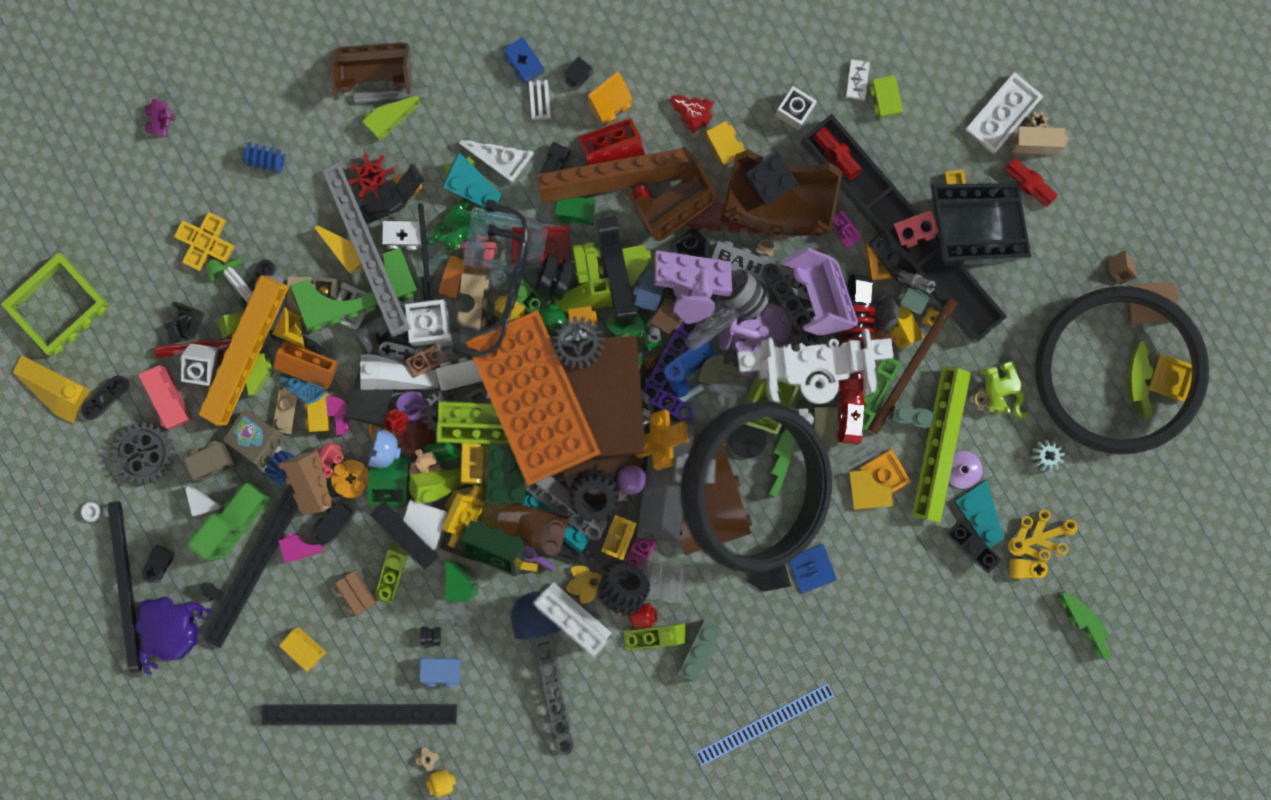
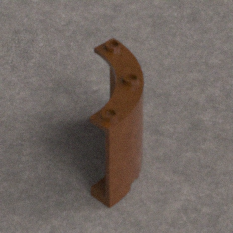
M751 150L735 155L723 215L730 218V221L757 230L770 232V234L780 236L781 234L822 236V234L831 232L843 171L831 163L808 166V169H798L797 165L786 164L799 184L769 205H761L741 173L763 157Z
M725 441L721 444L713 458L715 459V481L713 484L706 485L705 487L708 518L715 534L722 543L751 534L749 526L752 525L750 515L745 513L738 487L741 486L737 475H733L724 449L727 447ZM682 515L679 539L684 554L688 555L701 549L693 540Z

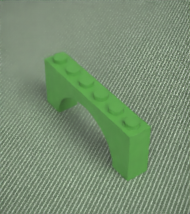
M401 248L383 253L381 259L398 300L412 299L417 289ZM309 279L290 285V290L306 332H318L323 329L322 326L328 324L335 326L340 324L342 319L348 318V320L359 317V314L366 311L369 314L377 311V307H379L373 290L358 299L339 301L320 294L313 287Z

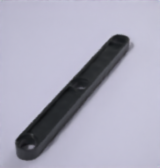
M113 501L108 503V514L129 672L136 673L142 671V664L139 660V634L135 631L137 619L123 508L120 501Z

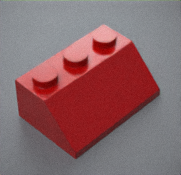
M632 118L578 136L588 165L645 155L640 135Z

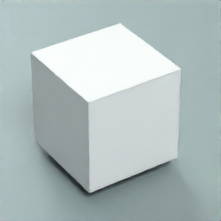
M792 86L777 109L775 116L799 131L814 109L817 101Z
M190 343L182 354L181 381L210 386L217 375L219 348Z

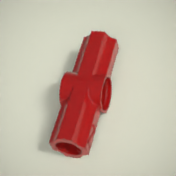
M825 127L815 133L813 139L823 149L825 158L829 163L836 164L849 180L854 179L860 174L862 169L850 156L849 147L845 143H839Z
M1016 157L1004 169L1011 178L1019 183V188L1023 192L1035 197L1046 208L1058 196L1054 190L1043 182L1044 179L1039 173L1028 169Z

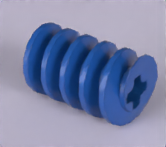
M251 142L247 143L243 153V163H246L247 166L253 164L254 168L260 167L262 170L268 168V171L273 172L275 170L278 174L284 168L286 154L281 155V149H278L275 154L273 147L267 152L265 145L259 150V144L256 143L254 148H252Z

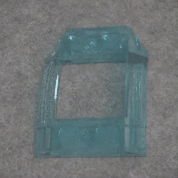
M473 207L463 264L512 273L514 263L484 258L490 221L522 226L521 220L513 214L497 211L491 213L485 209ZM525 217L527 227H529L527 237L528 253L522 275L541 269L548 230L535 218Z

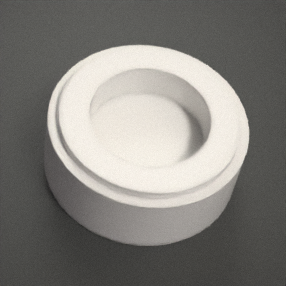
M89 502L81 508V516L86 521H97L102 515V509L97 503Z

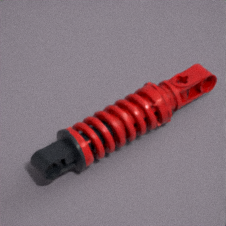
M851 274L848 279V294L858 324L851 329L840 331L839 336L842 340L839 341V347L842 343H847L850 340H860V347L863 350L862 331L869 329L870 334L874 333V328L866 327V324L875 323V319L867 317V314L875 316L877 305L871 303L873 279L870 276ZM862 372L851 373L848 379L838 381L839 387L837 392L841 393V399L838 402L840 405L837 432L839 443L859 445L862 441L863 409L866 406V401H864L865 395H863L864 383Z

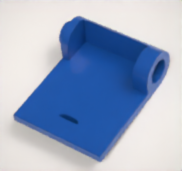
M708 336L666 366L664 373L671 392L675 397L682 398L689 393L690 386L686 378L701 368L709 358L715 356Z

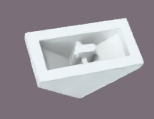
M193 487L186 488L192 516H200L223 510V504Z

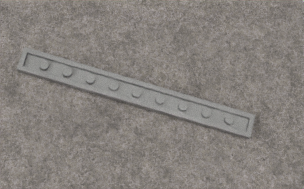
M338 163L322 170L391 335L394 337L410 330L411 328L341 164Z

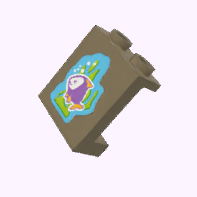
M244 408L223 441L253 463L265 467V463L269 462V457H272L276 449L281 445L285 435L261 420L253 412Z

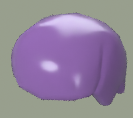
M410 391L403 393L396 402L397 410L403 411L408 421H416L423 417L420 416V413L424 412V410L420 406L425 405L419 392Z
M632 464L624 466L619 471L616 481L622 493L633 495L639 493L645 487L646 476L640 467Z

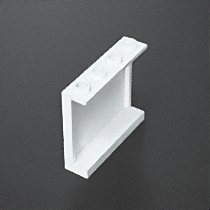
M553 582L534 603L594 657L608 642L607 638L612 632L556 583Z

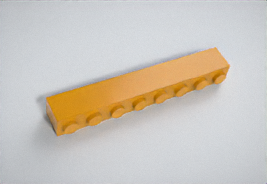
M261 275L256 281L255 290L248 299L246 310L240 317V323L232 335L229 348L224 353L222 364L218 367L217 375L209 387V393L201 404L200 416L215 425L228 424L289 286L271 276Z

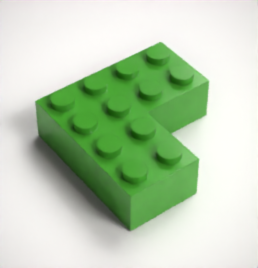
M254 483L241 484L235 491L237 495L233 500L229 499L224 505L223 509L225 510L222 514H209L202 521V528L199 531L196 530L189 538L191 542L188 546L206 560L225 559L272 497Z

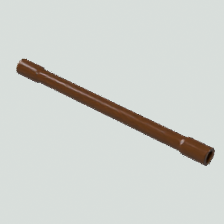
M948 297L938 317L878 414L875 415L868 427V430L877 435L887 416L947 319L952 315L958 305L956 301Z

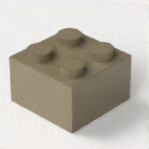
M217 441L207 444L204 450L199 451V449L191 451L188 453L189 457L184 458L192 479L196 481H204L237 465L229 445L221 442L217 443Z

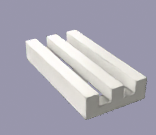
M548 80L529 81L532 120L551 119ZM534 86H537L539 115H535ZM541 86L545 88L546 115H543Z

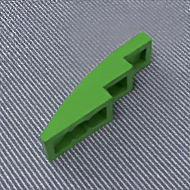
M784 428L772 452L779 456L770 474L776 476L768 493L773 497H777L791 458L794 437L786 428Z

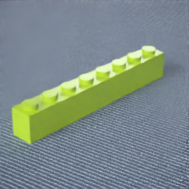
M942 366L912 517L941 523L971 372L960 368Z

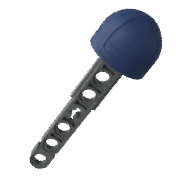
M530 592L520 597L513 606L511 622L514 637L518 640L529 639L538 683H541L550 729L555 735L552 737L555 750L561 755H568L573 750V740L571 733H569L570 726L559 679L561 678L552 635L562 630V628L534 604L543 592ZM542 647H547L549 650L546 657H540L539 650ZM550 665L553 668V672L551 675L545 676L543 669ZM550 685L556 687L553 693L559 699H553L552 694L547 692L550 689ZM559 703L561 706L560 711L555 714L552 713V705ZM558 722L565 724L562 732H556L555 730ZM562 741H568L569 743L565 751L559 749V744Z

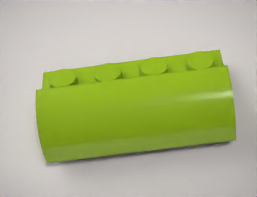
M439 401L437 442L510 444L492 403Z

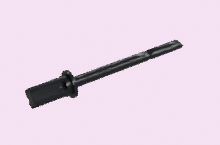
M419 203L418 213L424 276H420L419 279L422 281L423 300L427 301L434 300L433 278L435 276L429 273L424 205Z

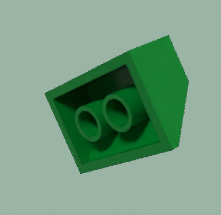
M445 562L446 602L474 600L475 596L478 595V583H475L474 578L456 562Z

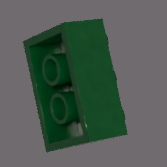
M484 444L482 501L485 503H525L526 480L510 444Z
M470 520L461 538L463 556L515 577L526 558L525 543L520 537L505 534L499 528H490L481 521L475 522Z

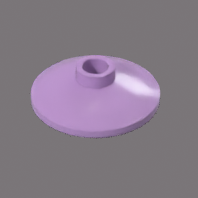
M955 452L949 483L959 489L971 488L979 482L982 476V464L979 458L971 452ZM963 466L967 467V473L961 471Z

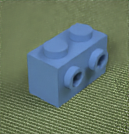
M646 270L644 277H639L633 296L636 297L635 305L643 309L657 311L665 287L654 285V272Z
M421 658L420 682L425 683V686H437V683H444V686L448 687L456 686V683L461 682V658Z

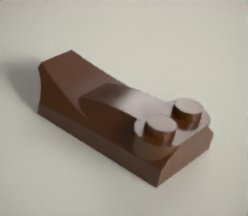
M512 503L509 507L500 510L496 528L503 530L505 534L510 536L516 535L524 541L525 546L542 550L545 554L553 556L559 555L561 552L569 517L520 503Z

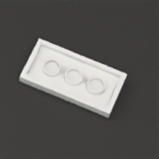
M1014 72L965 131L991 153L995 154L1042 99L1043 95Z

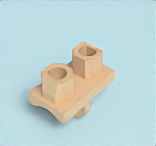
M419 449L415 451L418 458L416 462L411 464L409 474L442 471L443 467L441 464L431 466L436 464L434 453L431 451L423 454L422 450Z

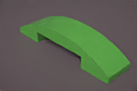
M892 358L881 360L875 370L876 391L864 396L866 406L863 409V429L868 430L902 362Z

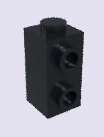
M341 502L333 503L332 507L326 511L328 512L327 516L324 519L320 518L314 525L316 528L313 531L316 534L315 539L323 545L325 543L331 544L356 515Z

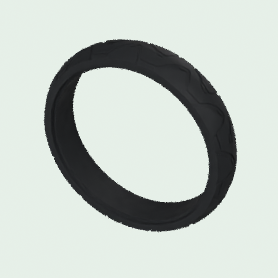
M1132 286L1106 287L1078 297L1064 307L1051 321L1038 348L1035 368L1036 384L1047 413L1053 422L1070 438L1090 449L1104 453L1136 454L1155 449L1178 436L1192 422L1207 392L1209 359L1206 345L1197 326L1185 311L1174 302L1158 293ZM1128 302L1155 310L1177 328L1189 350L1192 378L1185 402L1178 413L1166 425L1149 435L1134 439H1114L1095 434L1073 420L1065 411L1056 395L1051 367L1053 352L1060 335L1066 326L1077 316L1102 304Z
M773 402L743 403L720 413L696 437L683 465L680 481V502L685 523L693 540L705 554L720 565L735 571L766 572L781 567L795 559L811 544L816 534L820 531L831 501L832 470L825 445L820 436L817 435L814 427L796 411ZM771 418L783 425L793 435L802 451L807 476L804 502L792 528L778 543L760 553L737 555L719 540L710 524L705 502L706 479L717 450L733 431L750 421Z

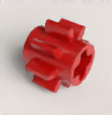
M395 408L384 414L386 418L383 423L389 432L394 431L397 434L407 428L405 424L408 422V418L403 411L397 412Z

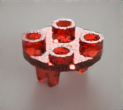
M420 420L409 421L405 424L407 428L397 434L398 446L401 448L403 455L418 458L415 451L421 449L423 454H425L423 451L425 445L434 444L435 435L432 429L426 428L427 423H422Z

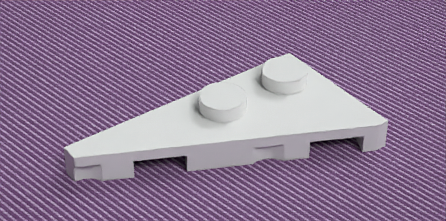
M461 140L459 142V145L511 183L516 180L534 156L532 151L516 150V148L475 143V141Z

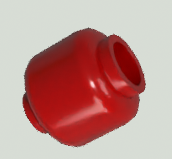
M643 603L638 612H634L632 615L628 614L629 622H632L633 626L637 629L651 628L658 618L656 607H653L650 603Z

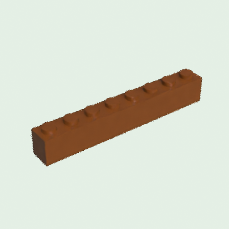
M682 148L537 174L541 203L680 178V168L688 160Z

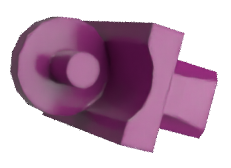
M151 99V103L145 105L146 115L151 116V122H146L145 132L168 137L167 127H170V121L175 120V115L170 114V108L167 107L166 102Z
M843 210L834 216L832 231L846 249L863 238Z

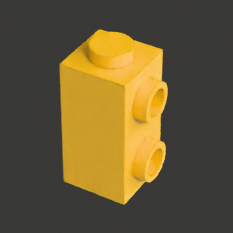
M325 392V396L316 402L308 405L304 403V408L308 411V417L305 418V426L311 433L331 432V418L327 416L326 397H329L327 392Z

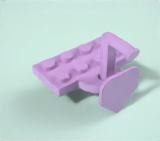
M656 250L654 255V285L674 289V293L678 298L674 305V312L685 323L692 324L712 316L715 309V303L710 300L712 294L730 297L732 293L731 262Z
M767 303L763 311L754 319L743 320L736 324L737 313L729 312L718 330L719 349L727 350L732 342L733 348L738 353L761 350V342L768 338H772L774 341V348L786 345L792 323L781 307ZM758 371L742 372L740 376L755 379Z

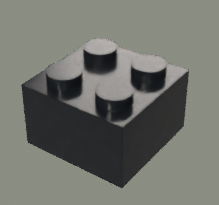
M772 151L741 173L761 205H769L799 184L778 151Z

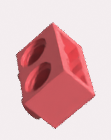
M931 210L894 224L902 246L906 245L907 248L917 245V240L925 238L927 241L937 237L938 227ZM924 221L932 223V229L929 232H924L921 229V224ZM908 227L914 231V235L910 239H906L903 236V230Z

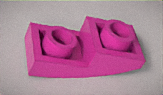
M637 538L625 557L623 564L626 562L631 566H637V569H642L656 542Z

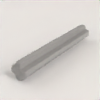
M426 87L411 88V94H407L406 89L358 92L353 94V100L355 104L400 101L416 95L420 99H425L429 97V92Z

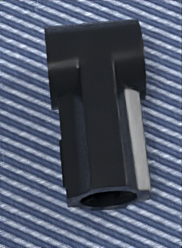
M553 141L547 152V159L539 174L559 171L562 164L564 165L567 161L571 149Z

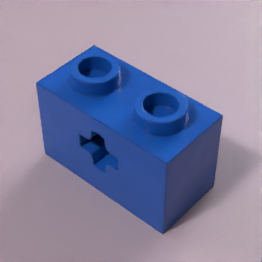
M523 37L504 49L505 56L503 57L509 66L513 65L516 70L514 74L520 82L523 80L527 85L529 81H533L545 73L544 67ZM522 59L523 61H526V64L523 65V63H520L519 60Z

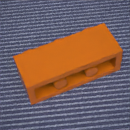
M284 341L276 353L274 369L328 389L335 378L338 362Z

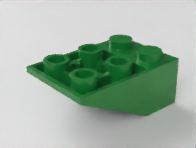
M401 448L399 458L394 459L388 467L375 468L369 466L367 506H378L382 501H385L389 506L409 505L410 448Z

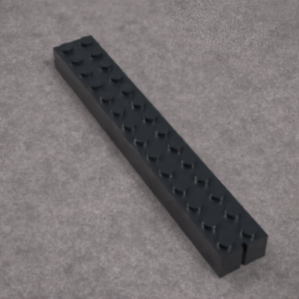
M830 114L802 138L801 144L819 165L829 163L825 158V152L813 139L815 133L821 128L825 127L839 143H845L849 147L850 156L861 167L862 171L852 180H849L842 173L840 189L878 233L880 231L886 233L904 259L903 261L909 265L913 274H919L923 278L935 282V286L929 285L934 288L930 294L942 307L948 297L958 303L950 317L974 344L979 342L991 329L1007 318L1006 314L963 265L945 266L938 236L927 241L925 238L917 240V245L909 248L906 245L902 246L894 224L919 214L834 115ZM925 221L921 224V229L924 232L931 230ZM908 227L903 230L904 238L910 239L913 237L914 231L912 228Z

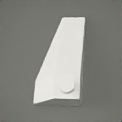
M361 354V390L438 389V376L435 369L415 377L407 363L384 358L380 354Z

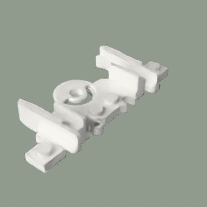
M865 329L862 331L863 350L860 347V340H850L838 347V340L832 339L828 342V347L826 345L804 346L800 343L798 345L799 351L794 352L791 349V344L787 347L774 348V341L772 338H768L761 342V350L737 353L739 373L758 371L759 380H766L767 397L769 402L780 403L777 394V380H786L789 385H800V390L808 401L815 404H823L835 397L839 387L838 381L846 380L851 373L862 372L864 383L863 395H868L876 391L875 360L893 358L891 339L871 340L869 329ZM813 372H823L830 378L832 383H829L828 379L820 374L813 376L810 379L809 385H806V379ZM816 381L821 382V388H816Z

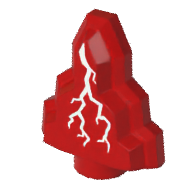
M672 95L669 100L673 109L681 114V120L687 124V129L694 135L701 126L706 128L713 117L710 110L714 102L707 98L703 100L696 97L688 99L681 95Z

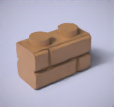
M357 571L351 572L335 583L337 588L334 590L340 599L344 598L347 603L345 607L351 615L358 616L377 603Z

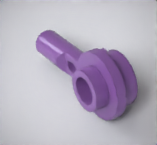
M525 546V561H536L551 572L555 565L539 555V549Z

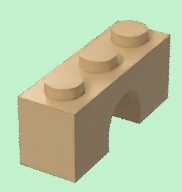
M464 272L461 276L460 293L471 295L475 305L472 310H460L458 312V321L464 325L476 327V329H485L486 318L483 317V312L487 310L488 305L485 291L489 290L490 281L486 279L487 274Z

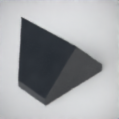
M695 227L676 240L671 241V253L709 258L710 242Z
M173 302L172 306L178 310L176 315L179 317L182 327H185L187 330L186 337L191 340L195 339L205 313L193 307Z
M785 565L766 572L752 573L747 580L748 583L763 592L791 587Z

